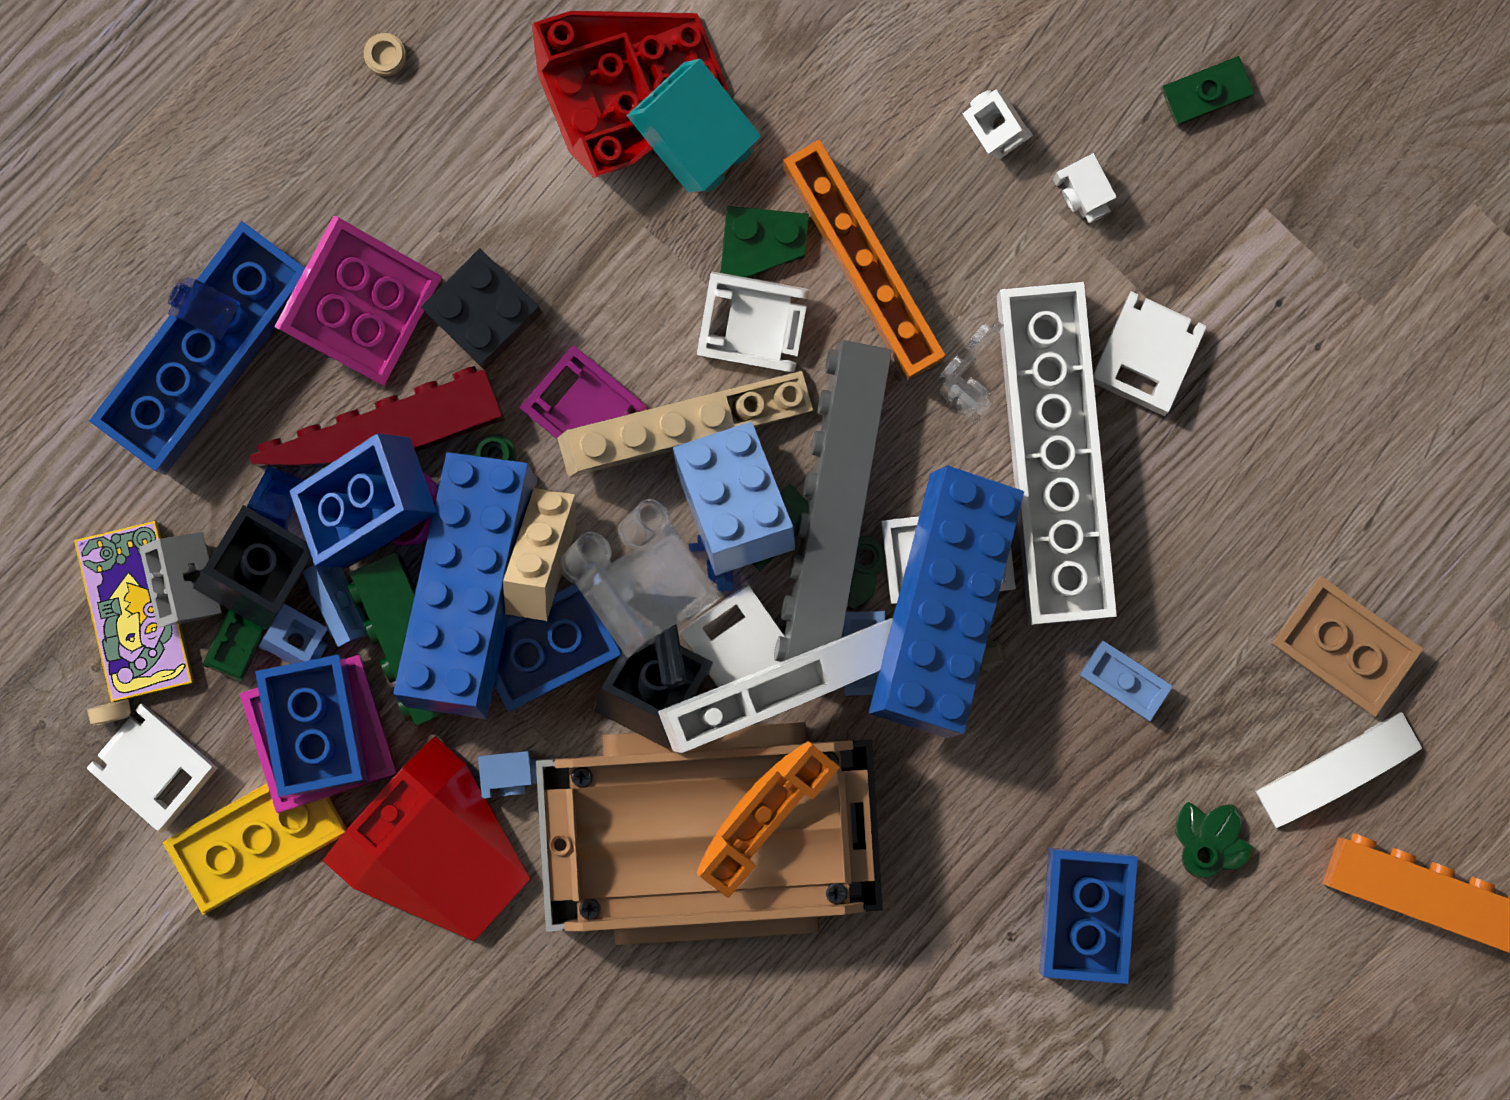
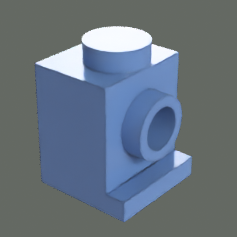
M283 603L258 648L264 652L267 650L290 664L319 659L328 643L321 640L327 627ZM289 637L299 638L302 643L301 648L298 649L287 642V639Z
M531 751L478 756L482 798L493 797L494 789L500 788L501 796L525 794V785L537 784L536 761L539 758L532 759Z

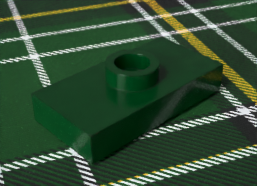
M1239 56L1161 87L1162 94L1176 126L1250 98L1255 94Z
M228 609L203 661V666L242 682L266 630Z

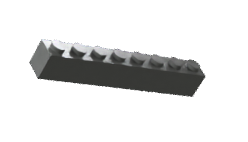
M842 340L836 344L835 350L830 349L828 352L825 373L831 374L828 390H822L819 398L818 414L823 415L821 431L816 430L812 438L810 454L816 456L814 471L807 472L804 482L803 496L809 497L806 513H800L797 522L796 537L802 539L799 554H793L790 562L789 578L794 579L792 595H786L784 598L781 619L787 620L784 637L779 636L777 639L774 661L783 662L842 638L892 349Z

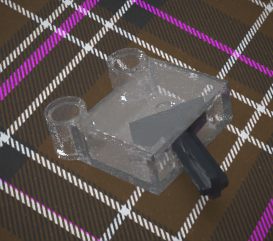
M646 499L640 502L620 522L618 527L621 541L634 551L611 563L612 552L609 542L597 532L589 531L583 533L561 555L559 566L562 574L580 589L627 658L655 642L661 683L667 689H674L686 683L678 628L703 614L721 597V594L670 523V515L667 509L656 500Z

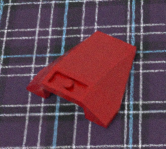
M568 11L533 22L532 24L538 78L569 153L593 178L630 167L653 149L627 115L684 62L701 59L725 91L728 90L698 13Z
M436 736L399 770L344 831L322 860L353 889L472 941H475L531 879L486 798H482L481 789L467 764Z

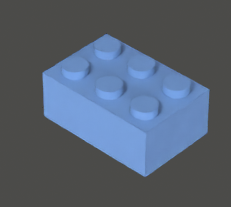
M752 421L672 447L676 472L715 576L795 550L793 525Z

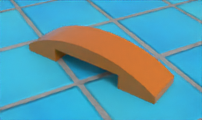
M809 741L786 755L752 786L726 818L697 870L698 876L727 898H730L756 867L751 857L803 796L806 795L813 800L840 767Z

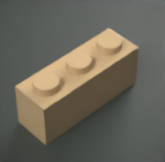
M533 489L503 580L505 614L547 621L576 530L575 494Z

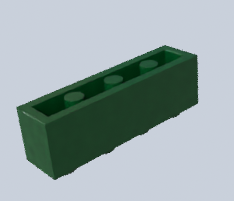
M397 552L351 571L350 575L353 582L348 584L350 594L356 606L364 605L370 619L364 622L371 642L373 645L380 643L386 656L380 662L390 683L395 682L397 679L416 593L403 558ZM397 699L404 719L406 721L413 719L415 726H421L448 714L408 708Z

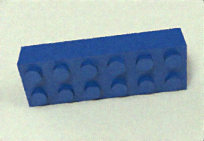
M241 220L89 422L154 471L166 475L277 329L274 326L305 268Z
M446 452L435 502L437 513L432 516L393 692V695L405 707L487 719L509 615L505 614L503 580L533 489L536 488L538 480L528 463Z
M948 465L930 473L868 714L944 738L964 734L1024 495L1023 490Z

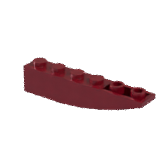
M472 366L453 373L454 380L438 386L437 381L421 384L413 389L415 395L401 400H399L398 395L383 398L374 403L376 409L360 415L359 409L340 414L335 417L337 423L323 429H321L320 424L302 428L296 432L298 436L296 439L282 443L281 438L264 442L257 446L259 452L250 455L249 458L251 464L257 467H326L377 433L410 437L415 451H419L503 421L505 418L489 374L485 369L477 371L476 366Z

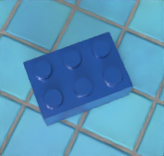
M377 433L289 490L315 566L349 568L437 513L411 438L405 436Z
M584 579L555 593L547 621L513 615L508 617L494 683L508 712H513L620 657L622 651L590 587Z
M338 654L255 671L278 797L290 798L369 782L346 658Z
M1048 847L1039 973L1043 977L1128 984L1137 856L1125 853Z

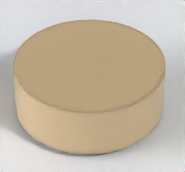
M379 33L367 41L364 47V59L372 72L379 76L388 77L397 74L404 67L406 50L396 36L390 33Z
M128 699L87 709L90 724H93V726L130 717V714H132Z

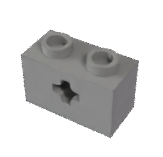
M203 532L161 538L139 547L158 628L199 621L221 613L219 603L193 589L201 572L211 558V552L205 543Z

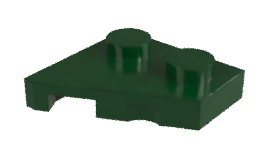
M727 206L720 273L747 278L770 271L781 264H788L804 258L809 214Z

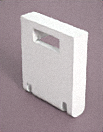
M711 272L697 355L795 372V362L780 358L781 353L798 356L807 306L791 303V297L808 299L809 289ZM716 296L732 299L725 337L709 334Z
M1131 291L1093 372L1094 384L1166 416L1203 336L1206 325L1198 322L1193 330V334H1190L1186 331L1191 318L1147 298L1144 300L1140 310L1133 308L1137 303L1138 294ZM1120 366L1157 382L1158 384L1154 387L1152 394L1149 395L1115 379Z
M748 584L679 631L693 652L713 662L709 675L717 687L780 663L774 661V652L778 637H784V635ZM734 605H737L745 618L713 640H710L702 627Z
M140 704L136 712L145 719L143 724L130 716L98 754L107 764L106 768L104 769L101 765L92 761L87 769L159 832H165L218 768L150 708ZM181 769L193 777L169 806L162 800H156Z

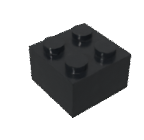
M481 248L421 306L426 314L485 370L542 314L540 307Z
M243 505L201 572L193 589L267 631L311 558V553L306 541Z
M638 624L604 682L594 711L669 749L671 744L658 711L700 695L706 684L713 662L681 646L686 683L681 687L667 689L661 683L653 631Z

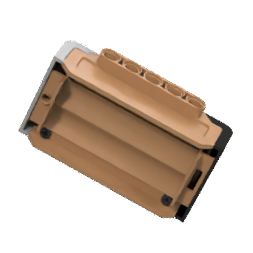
M806 722L750 725L683 753L674 752L672 747L667 749L637 733L602 735L603 755L537 760L536 774L546 932L563 931L564 929L565 931L613 929L615 945L814 933L819 932L818 916L846 915L864 912V910L866 912L883 911L872 740L855 739L810 742L840 767L839 770L813 800L804 795L751 857L756 867L730 898H727L698 876L697 870L716 833L744 795L776 763L807 742Z

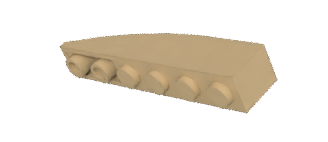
M799 371L566 430L557 439L568 478L671 452L674 446L751 421L754 428L812 412L813 408L803 372Z

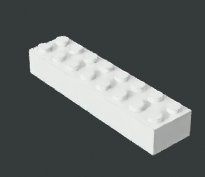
M1084 282L1001 289L996 297L1015 488L1024 491L1018 515L1028 625L1116 617Z

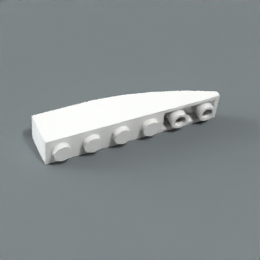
M893 618L658 711L672 750L679 753L686 752L879 671Z

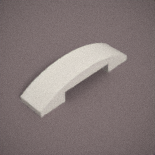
M1399 712L1364 731V734L1304 767L1285 774L1255 792L1274 827L1278 828L1368 782L1422 749L1405 716L1402 712Z

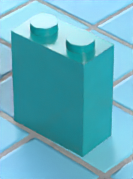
M701 59L687 61L680 65L627 115L688 193L698 191L708 193L719 186L725 179L723 173L732 164L736 166L745 161L754 151L751 146L761 137Z

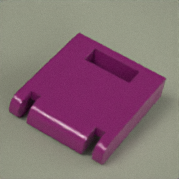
M574 345L569 348L519 407L556 440L566 430L629 415L627 411L631 406L637 412L649 410L645 404ZM568 368L579 378L552 409L541 398Z

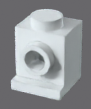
M997 89L993 92L987 90L976 96L970 102L971 108L962 113L987 153L998 159H1001L1033 136L1007 96ZM999 116H1003L1005 123L994 129V120Z
M1094 153L1056 172L1053 181L1056 186L1062 183L1065 184L1066 189L1062 190V193L1072 212L1078 210L1082 218H1086L1088 223H1092L1111 212L1108 206L1114 202L1116 195Z

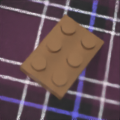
M1322 576L1317 577L1270 643L1372 717L1377 716L1423 651V648Z

